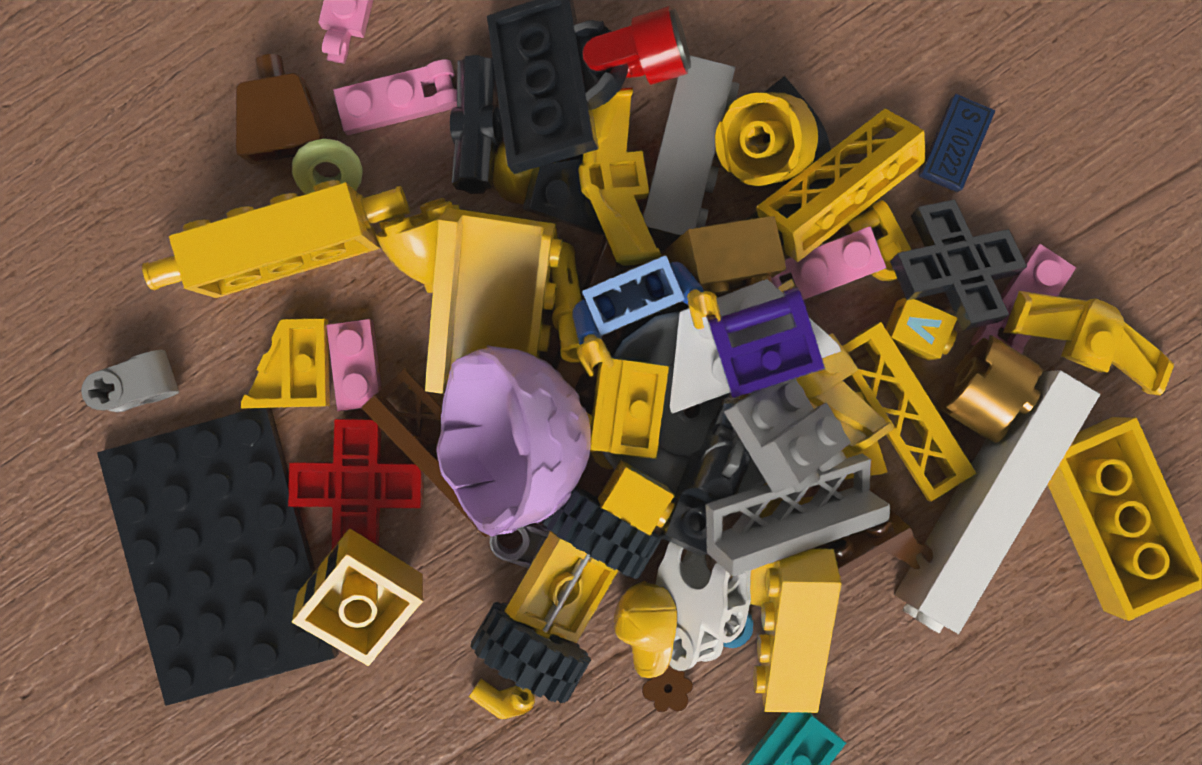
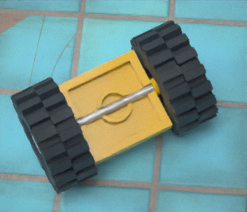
M577 486L574 487L570 498L559 510L542 520V524L547 526L546 528L552 532L546 538L509 604L504 602L502 604L499 602L493 603L470 644L471 648L475 650L474 653L477 657L485 659L484 663L488 667L498 670V674L503 678L511 679L516 682V686L523 690L525 688L531 690L533 695L540 698L545 696L549 701H559L560 703L568 702L591 662L588 653L579 648L580 645L577 642L617 572L619 571L626 576L639 579L662 539L654 531L651 535H648L601 508L597 496L595 497Z

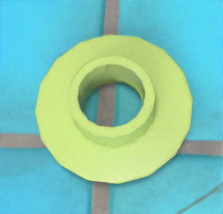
M319 139L310 141L301 147L293 158L292 175L296 185L304 194L314 192L313 187L325 181L339 180L341 184L346 182L355 191L362 182L363 168L359 157L349 146L337 140ZM322 162H330L335 164L341 172L335 177H324L315 170V166Z

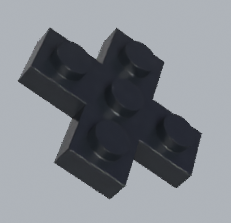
M956 200L918 207L912 213L911 218L924 247L897 253L890 261L906 299L911 300L945 292L963 331L1001 322L1009 313L994 280L1018 275L1027 268L1010 230L1007 229L972 237Z

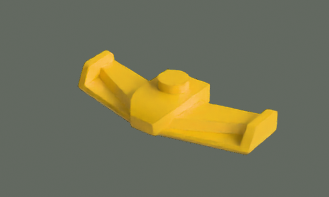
M633 87L621 88L609 102L592 110L599 149L584 153L582 164L578 168L581 191L591 200L614 257L623 266L646 264L661 257L659 248H656L636 200L646 199L649 195L643 151L626 152Z
M793 280L787 281L779 286L778 289L782 293L792 289L795 286ZM831 333L829 336L839 344L841 351L822 358L825 369L795 379L804 390L813 408L825 403L828 404L851 442L847 446L857 454L896 427L891 422L883 419L843 382L844 379L856 372L858 368L835 335Z
M1019 291L1003 331L1004 333L1064 340L1066 343L1061 357L1097 372L1108 373L1112 363L1140 385L1142 391L1151 395H1162L1174 368V363L1161 350L1124 321L1120 311L1115 306L1097 298L1087 301Z

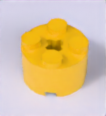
M750 93L736 99L728 107L729 110L726 112L723 120L719 121L715 133L717 156L721 165L743 183L762 186L783 182L796 177L814 161L818 144L817 124L807 104L800 98L786 93ZM770 134L771 141L764 144L763 136Z

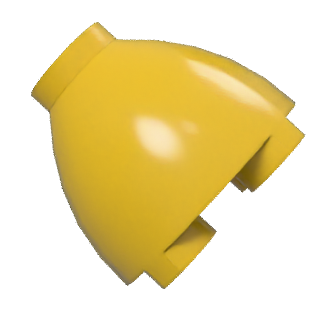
M444 198L432 200L421 205L422 213L406 218L402 214L380 221L379 225L382 231L376 235L382 250L389 260L400 271L424 284L427 293L433 292L438 220L447 208L460 209L459 205H452L451 201L445 202Z

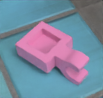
M324 0L318 23L322 29L328 30L322 43V52L328 53V61L345 64L351 36L360 38L365 36L373 0Z

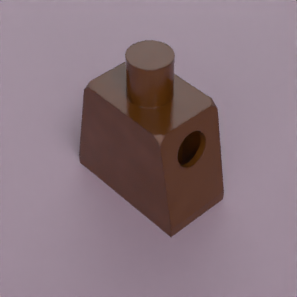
M266 54L257 57L255 61L259 79L240 82L236 87L237 155L250 164L295 157L298 150L308 142L328 139L311 90L305 80L297 73L285 74L282 56Z

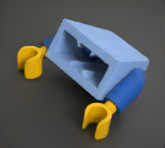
M666 255L582 291L585 300L575 305L572 315L580 344L577 349V355L590 376L594 375L592 368L597 363L604 361L608 369L612 368L614 363L602 341L601 335L682 300L689 306L695 328L703 329L702 318L709 315H715L718 322L721 321L716 295L712 292H704L703 287L685 265L679 262L669 263Z

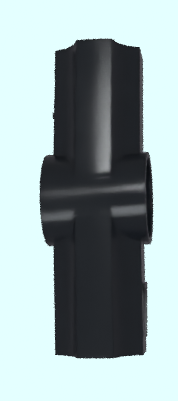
M480 55L465 56L464 59L458 61L457 107H453L450 113V132L455 145L452 184L456 190H462L469 194H483L487 189L492 188L495 145H500L503 138L500 108L497 105V86L493 58H486Z

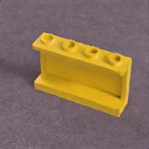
M453 208L445 210L438 220L425 391L443 394L448 383L451 364L461 357L476 350L486 349L488 346L516 349L537 358L540 357V351L548 352L551 325H544L545 309L553 310L557 283L549 282L551 266H559L562 240L554 239L556 224Z

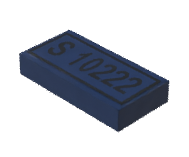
M958 94L951 97L918 176L957 193L963 190L996 110Z

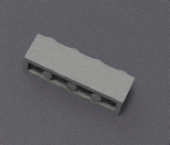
M690 56L691 68L688 69V74L679 76L643 216L650 235L673 241L677 240L688 229L705 227L708 209L701 208L704 192L713 193L719 167L711 166L716 150L715 133L719 121L723 119L725 108H728L736 100L740 83L732 82L735 66Z

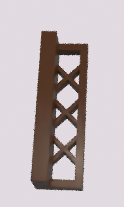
M405 368L382 390L373 395L361 408L477 528L463 510L454 490L441 475L437 452L435 451L438 444L428 443L421 436L422 418L441 420L442 406L425 391L424 387ZM405 382L417 395L416 412H398L386 398ZM422 401L433 413H422ZM405 418H416V429ZM478 530L485 538L488 536V534Z

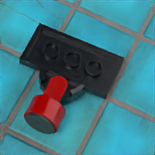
M532 0L487 15L507 165L514 174L599 149L592 110L609 102L620 91L626 78L645 75L649 84L653 85L688 74V69L691 68L688 45L676 9L672 10L670 6L632 17L631 26L615 31L608 29L603 21L587 20L577 24L573 0Z

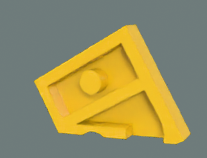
M283 319L279 321L271 338L272 345L269 351L263 355L256 369L259 372L249 393L244 394L241 408L330 406L327 319Z

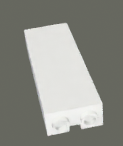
M1061 370L1042 372L1034 387L1041 393L1037 403L1027 414L1018 412L1011 421V426L1002 440L994 443L990 439H986L971 464L977 474L959 484L925 542L933 551L932 562L928 563L922 554L919 553L916 559L920 569L916 570L910 567L894 594L906 602L903 608L904 612L938 633L941 632L944 626L957 634L960 633L1100 396L1098 392Z

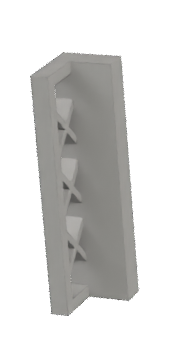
M863 453L846 458L827 471L821 472L818 468L817 472L821 479L812 486L819 484L821 488L810 502L802 505L798 504L808 488L796 493L793 487L774 494L768 484L706 504L707 553L733 577L889 521L890 504L869 491L871 459ZM854 473V486L837 492L836 489L848 474ZM779 497L783 499L772 515L764 518L759 517L770 500ZM737 511L743 512L733 528L722 531V516Z

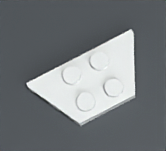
M766 279L718 297L717 302L721 316L783 297L784 294ZM689 309L681 311L679 315L670 400L672 413L730 392L707 318H702L704 328L697 329L693 325ZM789 314L730 333L728 337L733 348L795 327ZM810 319L821 357L824 358L840 352L839 344Z

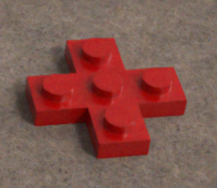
M334 419L333 462L289 463L288 507H332V550L349 529L379 546L380 508L423 507L424 473L414 463H381V428L370 419Z

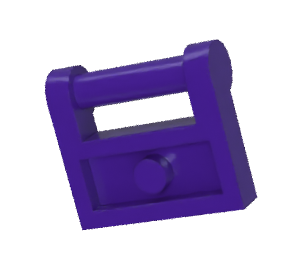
M798 287L783 291V297L721 316V321L719 322L715 315L706 316L732 398L825 369ZM790 314L795 328L732 348L728 334Z

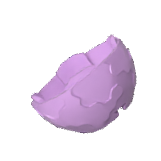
M488 346L486 349L476 350L451 364L443 398L441 434L436 449L441 475L454 490L463 510L477 526L478 530L492 537L499 534L513 533L517 528L541 522L559 510L568 501L572 490L585 470L591 448V430L586 410L581 407L577 392L546 361L516 349Z

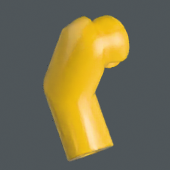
M482 678L469 695V698L500 719L523 715L529 712L535 703V695L527 688L523 690L518 686H513L498 691Z

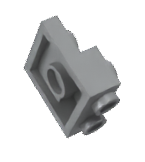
M795 378L756 390L724 411L774 494L793 487L796 493L803 491L821 479L817 472L818 468L821 472H824L846 459L842 449L851 442L845 434L841 423L836 419L827 403L813 408L804 390Z

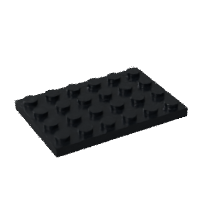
M271 408L249 409L97 452L165 706L331 660L339 655L336 647L292 622L297 593L316 569L299 507H288L289 471Z

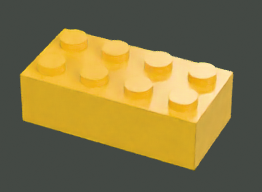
M1111 417L1079 431L1047 485L1103 611L1130 621L1201 590L1202 562L1138 419Z

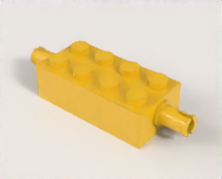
M330 180L315 185L313 187L314 192L299 197L295 193L276 196L270 200L271 205L254 210L253 207L246 206L230 210L226 213V219L213 223L210 220L189 222L183 225V232L169 236L174 255L150 263H143V276L151 290H158L160 287L182 281L183 287L186 290L218 298L380 249L373 223L402 214H409L410 210L402 187L398 186L395 189L364 198L362 194L357 193L346 182L341 184L339 180Z

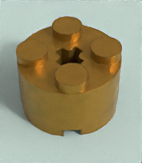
M989 335V340L985 337L982 338L959 362L954 370L959 374L955 380L954 387L946 383L940 395L938 407L984 438L997 443L1006 435L1011 426V421L1018 412L1027 414L1037 403L1041 393L1034 387L1043 369L1037 363L998 338Z

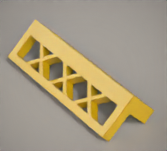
M883 109L756 207L758 216L760 218L775 216L777 229L783 235L785 253L799 262L925 163L924 130L888 109ZM884 127L897 132L892 138L873 140V136ZM867 153V157L860 163L841 164V160L848 155ZM835 178V182L827 188L809 190V185L817 179ZM802 203L801 208L789 218L776 211L784 204Z
M882 322L868 326L857 333L856 337L842 345L849 355V352L863 344L876 364L874 372L858 369L849 377L858 391H862L865 402L883 419L891 422L887 414L896 415L894 423L896 428L886 435L927 501L932 502L977 474ZM863 376L873 378L871 387H869ZM880 380L886 381L899 401L898 410L882 407L876 396ZM904 418H909L922 437L921 448L906 445L901 438L900 433ZM910 451L920 453L918 463ZM928 455L934 456L947 477L933 487L924 474Z

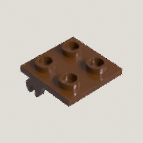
M891 509L889 521L813 548L834 549L840 577L883 552L897 557L916 570L920 569L916 559L919 553L922 554L928 563H931L933 559L932 549L926 543L917 541L913 536L911 528Z

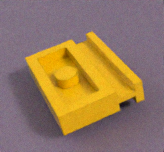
M613 359V366L608 369L604 361L599 362L590 425V450L656 459L669 366Z

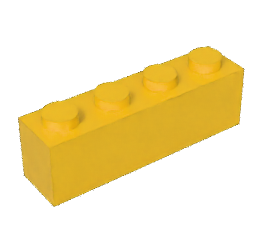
M809 549L775 561L774 568H767L766 593L770 597V602L762 603V628L766 630V633L758 635L757 654L758 661L762 663L761 666L755 665L753 671L755 693H762L764 712L818 713L841 588V579L834 549Z

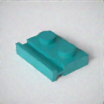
M782 712L742 765H830L846 745V741L812 713Z

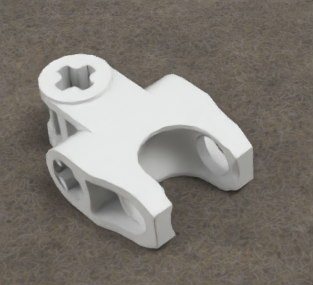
M669 542L663 561L658 568L655 585L668 590L676 605L677 627L669 665L673 669L683 671L692 668L696 662L715 660L722 653L723 642L729 643L741 633L747 620L751 602V570L733 576L729 580L730 574L719 563H716L711 574L706 564L705 555L699 556L687 550L681 562V554L684 548Z

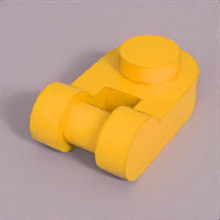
M880 200L870 205L868 212L856 216L843 228L847 235L871 226V229L876 226L880 228L884 237L876 242L886 269L871 275L880 281L896 280L897 276L890 261L897 253L909 251L911 247L888 204L884 200Z

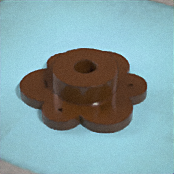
M669 665L663 674L653 677L643 684L642 693L645 699L654 702V707L658 712H665L669 708L679 712L687 707V694L692 691L693 684L689 678L685 677L684 670L678 671ZM670 684L672 687L671 689L666 690L664 689V686Z

